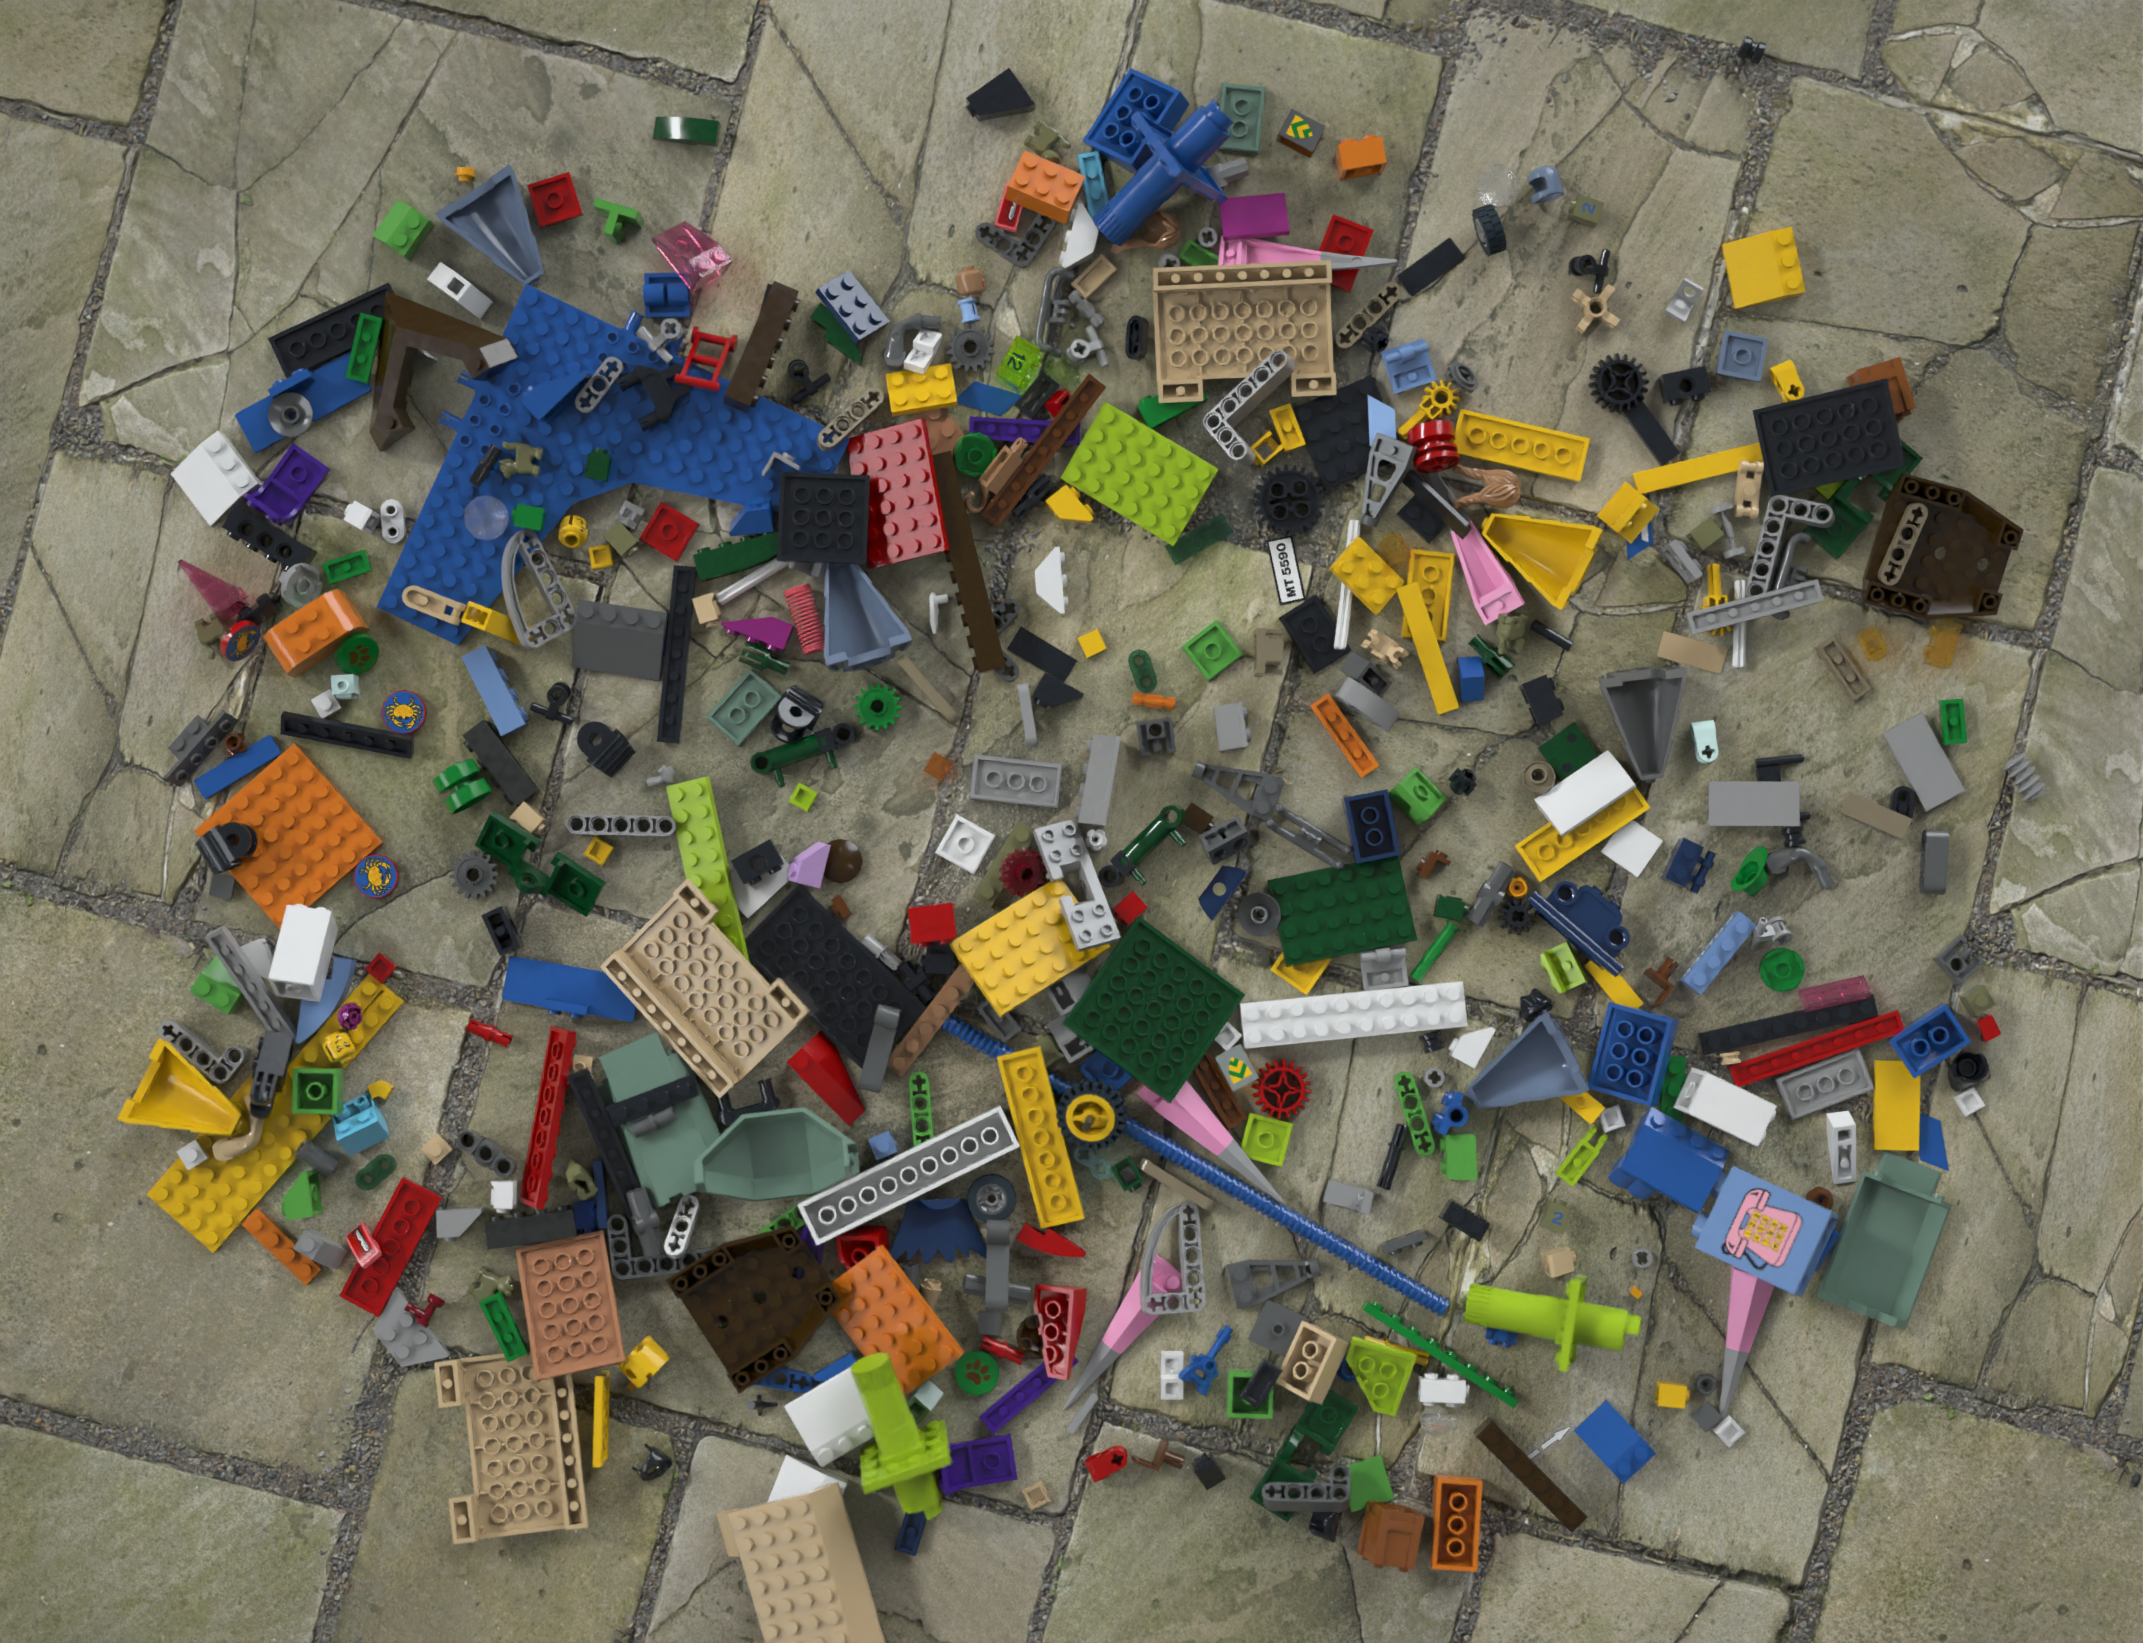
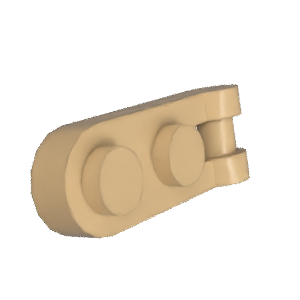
M408 586L402 593V600L408 607L459 626L461 621L459 617L466 608L465 604L419 586ZM447 605L453 607L451 615L445 614Z

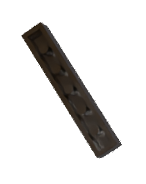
M776 281L773 282L726 391L724 404L745 413H749L751 407H756L760 395H757L759 387L764 388L768 378L765 375L767 368L772 369L776 359L773 356L775 349L780 350L784 341L781 335L784 330L788 331L792 319L789 318L792 311L796 313L800 300L797 299L798 290Z
M1489 1417L1473 1432L1571 1533L1587 1518L1585 1513Z

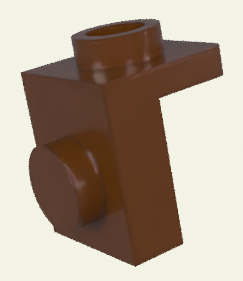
M1436 850L1435 853L1430 851L1426 859L1422 857L1416 867L1419 870L1417 876L1427 879L1436 861L1449 866L1451 861L1447 860L1448 855L1439 850Z

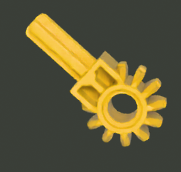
M1440 380L1438 387L1433 381L1431 382L1432 389L1425 388L1424 391L1428 395L1422 397L1423 401L1418 405V411L1397 430L1404 440L1408 439L1407 432L1411 428L1425 423L1427 420L1433 421L1437 416L1442 418L1443 411L1447 416H1450V409L1456 410L1458 408L1453 403L1460 401V397L1453 396L1458 393V389L1450 390L1451 382L1445 387L1444 380ZM1443 394L1446 396L1447 402L1439 404L1435 396Z
M1707 565L1708 596L1703 598L1701 609L1728 603L1727 595H1722L1720 565ZM1727 626L1711 630L1710 637H1715L1716 633L1723 637L1724 630L1730 632L1732 628Z

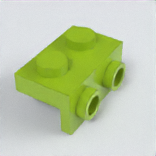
M1569 940L1540 954V963L1543 969L1548 971L1551 977V986L1555 991L1557 990L1559 995L1588 981Z

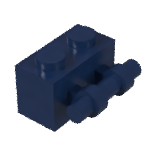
M1679 838L1660 879L1679 888H1685L1689 881L1693 883L1689 891L1698 894L1700 888L1706 882L1704 879L1708 870L1712 869L1714 865L1713 860L1716 853L1708 850L1705 858L1700 856L1704 849L1703 846L1686 838ZM1698 863L1701 866L1697 875L1694 876L1692 872Z

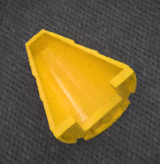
M1491 513L1490 517H1486L1481 525L1483 530L1481 534L1507 562H1511L1528 582H1531L1553 606L1560 610H1564L1568 606L1569 601L1567 600L1569 596L1574 597L1598 550L1595 545L1597 542H1601L1603 530L1593 525L1531 519L1530 516Z
M158 1038L149 1056L152 1062L132 1099L126 1100L117 1119L130 1124L186 1129L196 1133L224 1135L240 1133L245 1124V1120H243L244 1115L216 1086H212L195 1066L191 1065L169 1042Z

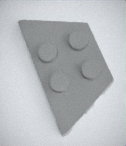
M399 1287L395 1288L374 1333L401 1367L447 1358L451 1355L429 1326L425 1328L415 1322L417 1317L404 1310L410 1301Z

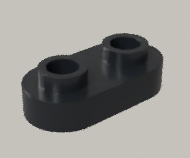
M1134 315L1127 323L1125 353L1129 359L1139 361L1147 353L1149 323L1145 317Z
M1907 786L1896 787L1890 795L1889 809L1913 819L1915 801L1913 790ZM1900 793L1905 796L1904 801L1898 799Z

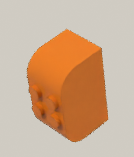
M335 589L319 596L276 624L265 633L263 638L286 674L297 678L335 653L337 647L343 644L342 641L346 637L365 633L370 629L348 595L339 589Z

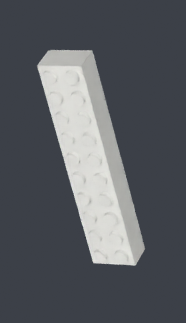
M1463 981L1239 1003L1243 1048L1245 1049L1468 1026Z
M998 1105L803 1200L797 1205L816 1245H819L1020 1146L1001 1106Z

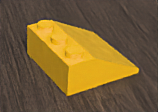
M1792 227L1768 231L1721 245L1734 309L1796 298L1805 292Z

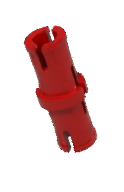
M473 1018L466 1029V1032L480 1036L486 1042L491 1041L507 1049L513 1039V1035L496 1029V1026L483 1024Z
M984 1335L983 1341L991 1345L989 1346L981 1342L980 1349L998 1355L997 1358L1002 1359L1003 1357L1018 1365L1022 1364L1023 1359L1015 1356L1018 1355L1024 1358L1025 1355L1021 1350L1009 1346L1005 1341L1001 1343Z

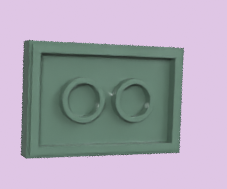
M1222 83L1219 108L1234 123L1228 128L1231 136L1218 150L1259 154L1266 87Z
M749 668L709 712L706 718L740 747L775 708L781 695L755 671Z

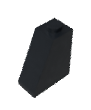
M1008 68L966 98L967 106L965 107L972 118L976 116L979 121L1032 112L1035 109V103L1011 69Z

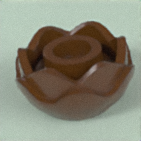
M1818 1186L1806 1194V1200L1828 1210H1831L1833 1207V1195L1826 1188Z

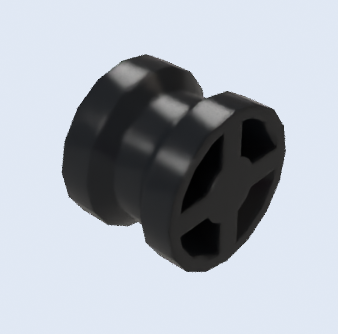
M1803 826L1781 830V834L1785 837L1784 847L1807 843L1806 838L1802 835Z
M1440 1030L1419 1036L1420 1041L1424 1043L1425 1047L1423 1050L1425 1054L1446 1047L1445 1043L1441 1041Z

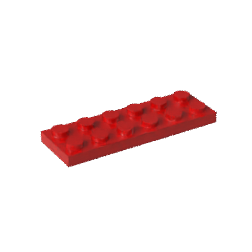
M402 1177L371 1235L378 1243L382 1255L366 1269L357 1261L339 1297L379 1317L443 1197L406 1177Z

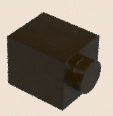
M1192 802L1185 811L1186 820L1183 825L1198 835L1210 830L1215 824L1212 822L1214 818L1212 815Z

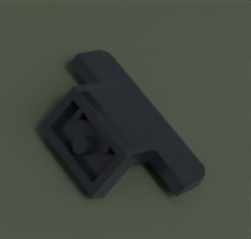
M1408 471L1402 483L1415 495L1397 515L1427 544L1447 525L1463 540L1471 531V525L1415 471Z

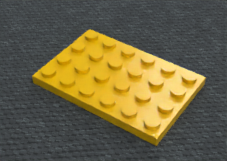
M1063 880L1054 883L1048 882L958 937L949 945L1000 1018L1110 949V945L1107 944L1077 952L1065 917L1060 915L1059 899L1060 897L1071 895L1074 904L1079 902Z

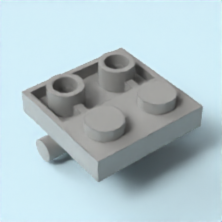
M1403 944L1359 953L1364 991L1409 986L1405 962L1406 950Z

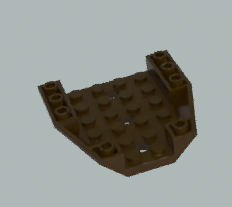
M1902 473L1889 493L1862 582V602L1922 619L1997 615L2003 596L1998 590L2011 550H2018L2024 529L1967 490ZM1914 502L1921 503L1928 510L1927 519L1900 580L1894 585H1885L1878 579V571L1907 506ZM1920 507L1917 510H1912L1914 518L1912 521L1907 520L1906 523L1917 526L1918 523L1913 521L1916 516H1921ZM1907 527L1903 529L1902 537L1905 540L1910 539L1913 536V530ZM1939 547H1944L1946 550V554L1942 559H1937L1935 556V551ZM1901 548L1893 551L1894 560L1898 561L1903 558L1904 551ZM1985 558L1988 562L1987 568L1980 571L1977 568V563L1980 559ZM1889 561L1888 565H1892L1890 572L1884 573V576L1887 577L1886 581L1889 578L1893 579L1894 574L1891 573L1893 566L1898 568L1899 565Z
M793 1225L722 1243L666 1279L677 1299L680 1298L727 1370V1376L739 1394L794 1359L841 1301L830 1278L806 1241ZM798 1266L805 1270L804 1277L800 1279L792 1275V1270ZM756 1292H765L767 1300L764 1303L756 1302L754 1299ZM719 1316H726L729 1319V1325L721 1328L717 1325L716 1319Z

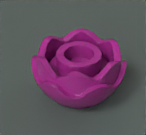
M356 1003L345 1004L338 1012L337 1018L340 1026L347 1031L349 1029L355 1030L362 1021V1008L357 1006Z

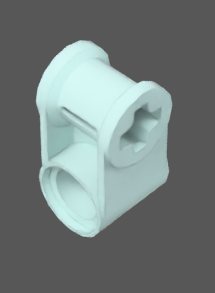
M1714 720L1690 723V733L1696 759L1702 764L1714 761L1719 751ZM1705 748L1712 753L1708 758L1702 754Z

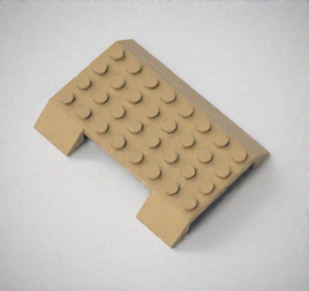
M1331 260L1153 268V314L1156 381L1159 403L1203 401V380L1246 378L1268 356L1277 350L1284 351L1295 362V370L1289 376L1292 397L1336 395V372L1333 370L1330 284L1332 283Z
M687 878L672 893L674 896L622 949L614 952L600 968L720 1099L804 1020L810 1011L780 978L770 985L713 923L719 911L695 884Z
M531 1349L528 1354L509 1363L503 1353L434 1363L439 1408L465 1404L474 1494L448 1499L453 1545L476 1542L479 1539L589 1527L572 1374L537 1382Z
M839 1482L817 1487L811 1492L739 1510L736 1507L716 1513L728 1556L740 1557L764 1638V1640L755 1641L754 1643H885Z

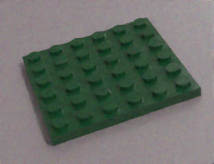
M1138 916L1061 1025L1170 1104L1245 994Z

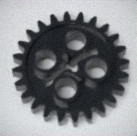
M1286 464L1283 471L1277 466L1275 468L1276 474L1268 471L1269 479L1262 477L1261 481L1264 485L1256 486L1260 493H1255L1253 497L1259 499V501L1255 502L1253 506L1260 507V509L1255 514L1263 515L1260 523L1267 521L1266 529L1268 530L1273 526L1274 534L1278 530H1282V537H1284L1287 531H1290L1291 537H1294L1297 530L1300 535H1303V528L1305 527L1310 531V522L1317 524L1318 521L1315 516L1321 517L1323 515L1318 510L1325 507V504L1320 503V500L1325 499V495H1319L1323 487H1316L1319 479L1312 481L1310 478L1313 473L1310 472L1308 475H1305L1304 467L1298 472L1296 465L1293 466L1292 470H1289ZM1297 483L1302 484L1305 487V492L1297 494L1293 490V486ZM1273 486H1280L1283 494L1275 496L1272 494L1271 488ZM1287 496H1290L1292 500L1303 497L1309 498L1308 501H1294L1291 506H1288V502L1270 504V501L1273 500L1284 501ZM1297 506H1305L1307 514L1299 516L1295 510ZM1282 508L1285 511V516L1283 518L1275 517L1274 509Z

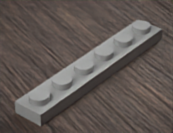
M1816 579L1686 613L1692 636L1812 605L1824 600L1819 581Z
M226 925L208 933L204 938L267 1030L293 1035V1040H295L297 1029Z

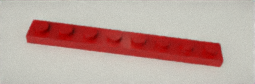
M1894 1010L1742 1061L1741 1063L1730 1065L1728 1069L1733 1084L1740 1087L1898 1034L1904 1029L1899 1011Z

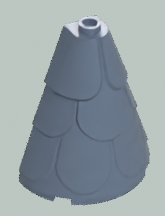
M510 164L458 201L451 202L435 213L443 224L468 241L472 247L490 258L494 265L522 285L529 284L533 287L542 281L540 276L544 274L536 238L532 234L526 206L523 204L517 178Z
M826 563L824 659L827 668L834 672H837L838 668H843L844 672L862 670L894 658L895 652L899 649L901 652H904L912 643L909 630L890 609L885 599L872 586V581L862 569L854 564Z
M1549 1011L1539 1015L1496 1059H1492L1467 1086L1468 1091L1465 1094L1471 1104L1475 1103L1477 1109L1517 1105L1518 1102L1579 1095L1590 1090L1584 1073L1581 1074L1580 1064L1557 1021L1551 1019L1552 1014Z

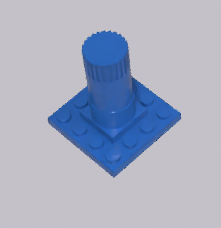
M1212 99L1206 107L1201 105L1174 133L1138 111L1132 115L1131 118L1136 124L1134 128L1139 134L1147 138L1145 142L1153 152V155L1093 217V221L1098 229L1115 245L1121 247L1183 184L1187 188L1194 189L1199 195L1203 193L1210 201L1215 200L1222 204L1228 198L1203 165L1231 136L1228 128L1234 123L1218 107L1220 104L1216 99Z

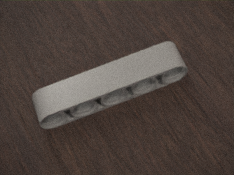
M574 814L568 818L566 823L567 829L571 833L578 835L670 837L676 834L677 830L676 821L668 816ZM580 818L583 821V827L576 831L573 828V822ZM599 819H603L606 824L602 831H597L595 828V823ZM625 819L628 827L625 831L620 832L617 824L620 820ZM643 820H648L650 823V829L647 832H642L639 828ZM666 820L672 823V829L668 833L663 832L661 828L662 823Z

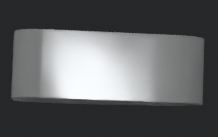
M1350 677L1346 678L1334 697L1338 702L1386 732H1389L1400 715L1390 704Z

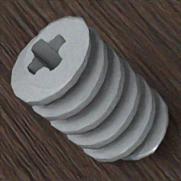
M2026 752L2006 762L2007 765L2002 769L2003 771H2011L2007 776L2008 779H2016L2011 784L2012 787L2020 786L2016 794H2025L2021 802L2031 801L2048 791L2041 790L2045 785L2044 782L2036 783L2040 775H2032L2036 770L2035 767H2027L2031 760H2022L2026 756Z

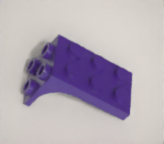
M293 443L264 484L256 492L244 495L248 499L246 504L262 514L266 512L265 517L281 527L283 524L290 527L331 469Z
M1011 1434L950 1443L952 1464L938 1468L942 1472V1474H939L940 1491H945V1496H950L952 1492L964 1488L1018 1480Z

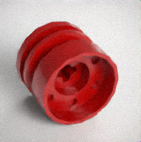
M1444 420L1430 421L1419 424L1407 432L1409 445L1417 447L1413 458L1416 472L1425 474L1441 472L1456 466L1460 462L1457 445L1453 443L1456 439L1451 422Z

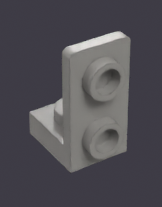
M1329 1180L1323 1200L1327 1203L1354 1209L1369 1215L1374 1193L1370 1190Z

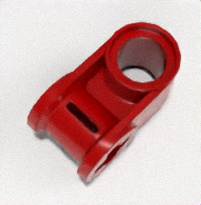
M1115 1445L1084 1460V1464L1093 1482L1100 1481L1124 1468L1128 1459L1127 1450L1121 1445ZM1115 1453L1121 1456V1461L1118 1462L1117 1459H1114Z

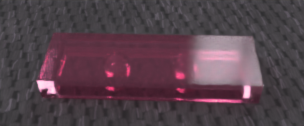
M1864 975L1800 989L1798 995L1805 1012L1870 998L1871 992Z

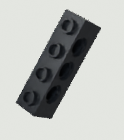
M238 505L234 506L222 528L228 531L227 536L236 541H239L240 538L247 542L245 546L257 553L258 550L266 553L264 557L276 564L277 561L285 564L283 568L285 570L299 563L310 564L317 553L315 550ZM249 525H253V533L250 536H246L245 529ZM272 536V545L265 547L264 540ZM290 547L292 549L291 556L284 558V550Z

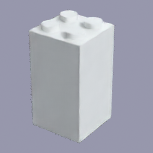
M302 904L287 905L268 976L275 996L320 1002L338 932L334 916L329 909L324 907L308 908Z
M1692 1067L1673 1108L1735 1138L1758 1146L1765 1139V1130L1774 1119L1777 1106L1708 1072Z

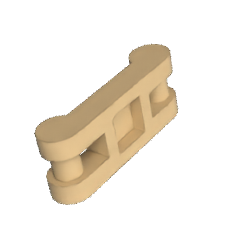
M1740 460L1733 510V516L1736 518H1742V516H1749V519L1758 518L1761 477L1764 470V463L1762 461L1748 463V460ZM1747 472H1753V478H1746ZM1743 500L1750 501L1749 507H1743Z

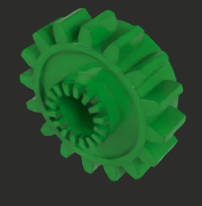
M877 682L876 688L868 684L869 690L865 691L861 688L860 691L863 695L855 697L859 701V704L853 705L855 709H859L855 717H862L859 723L863 725L867 722L868 730L872 726H875L877 732H879L882 726L885 730H888V724L895 725L894 718L901 717L897 713V710L902 709V706L897 705L901 698L894 697L897 692L895 689L890 692L888 691V684L884 688H881L879 682ZM877 701H881L884 704L883 711L875 713L872 710V705Z

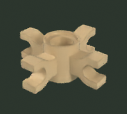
M1608 284L1599 297L1592 299L1577 288L1570 299L1584 308V317L1576 326V331L1582 334L1591 321L1599 319L1612 330L1615 328L1620 319L1606 310V301L1614 292V287ZM1595 304L1599 306L1600 313H1592L1590 305Z
M1374 629L1367 634L1371 641L1365 639L1360 645L1363 649L1369 651L1373 657L1396 670L1402 665L1398 657L1404 659L1409 654L1405 649L1398 647L1399 645L1394 640L1383 634L1381 635Z

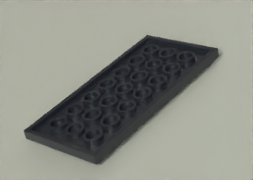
M800 883L745 939L749 959L773 983L780 978L809 1009L810 1012L807 1016L861 1069H863L879 1004L902 1009L894 1041L927 1008Z

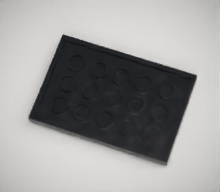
M1887 378L1753 410L1771 497L1906 467Z

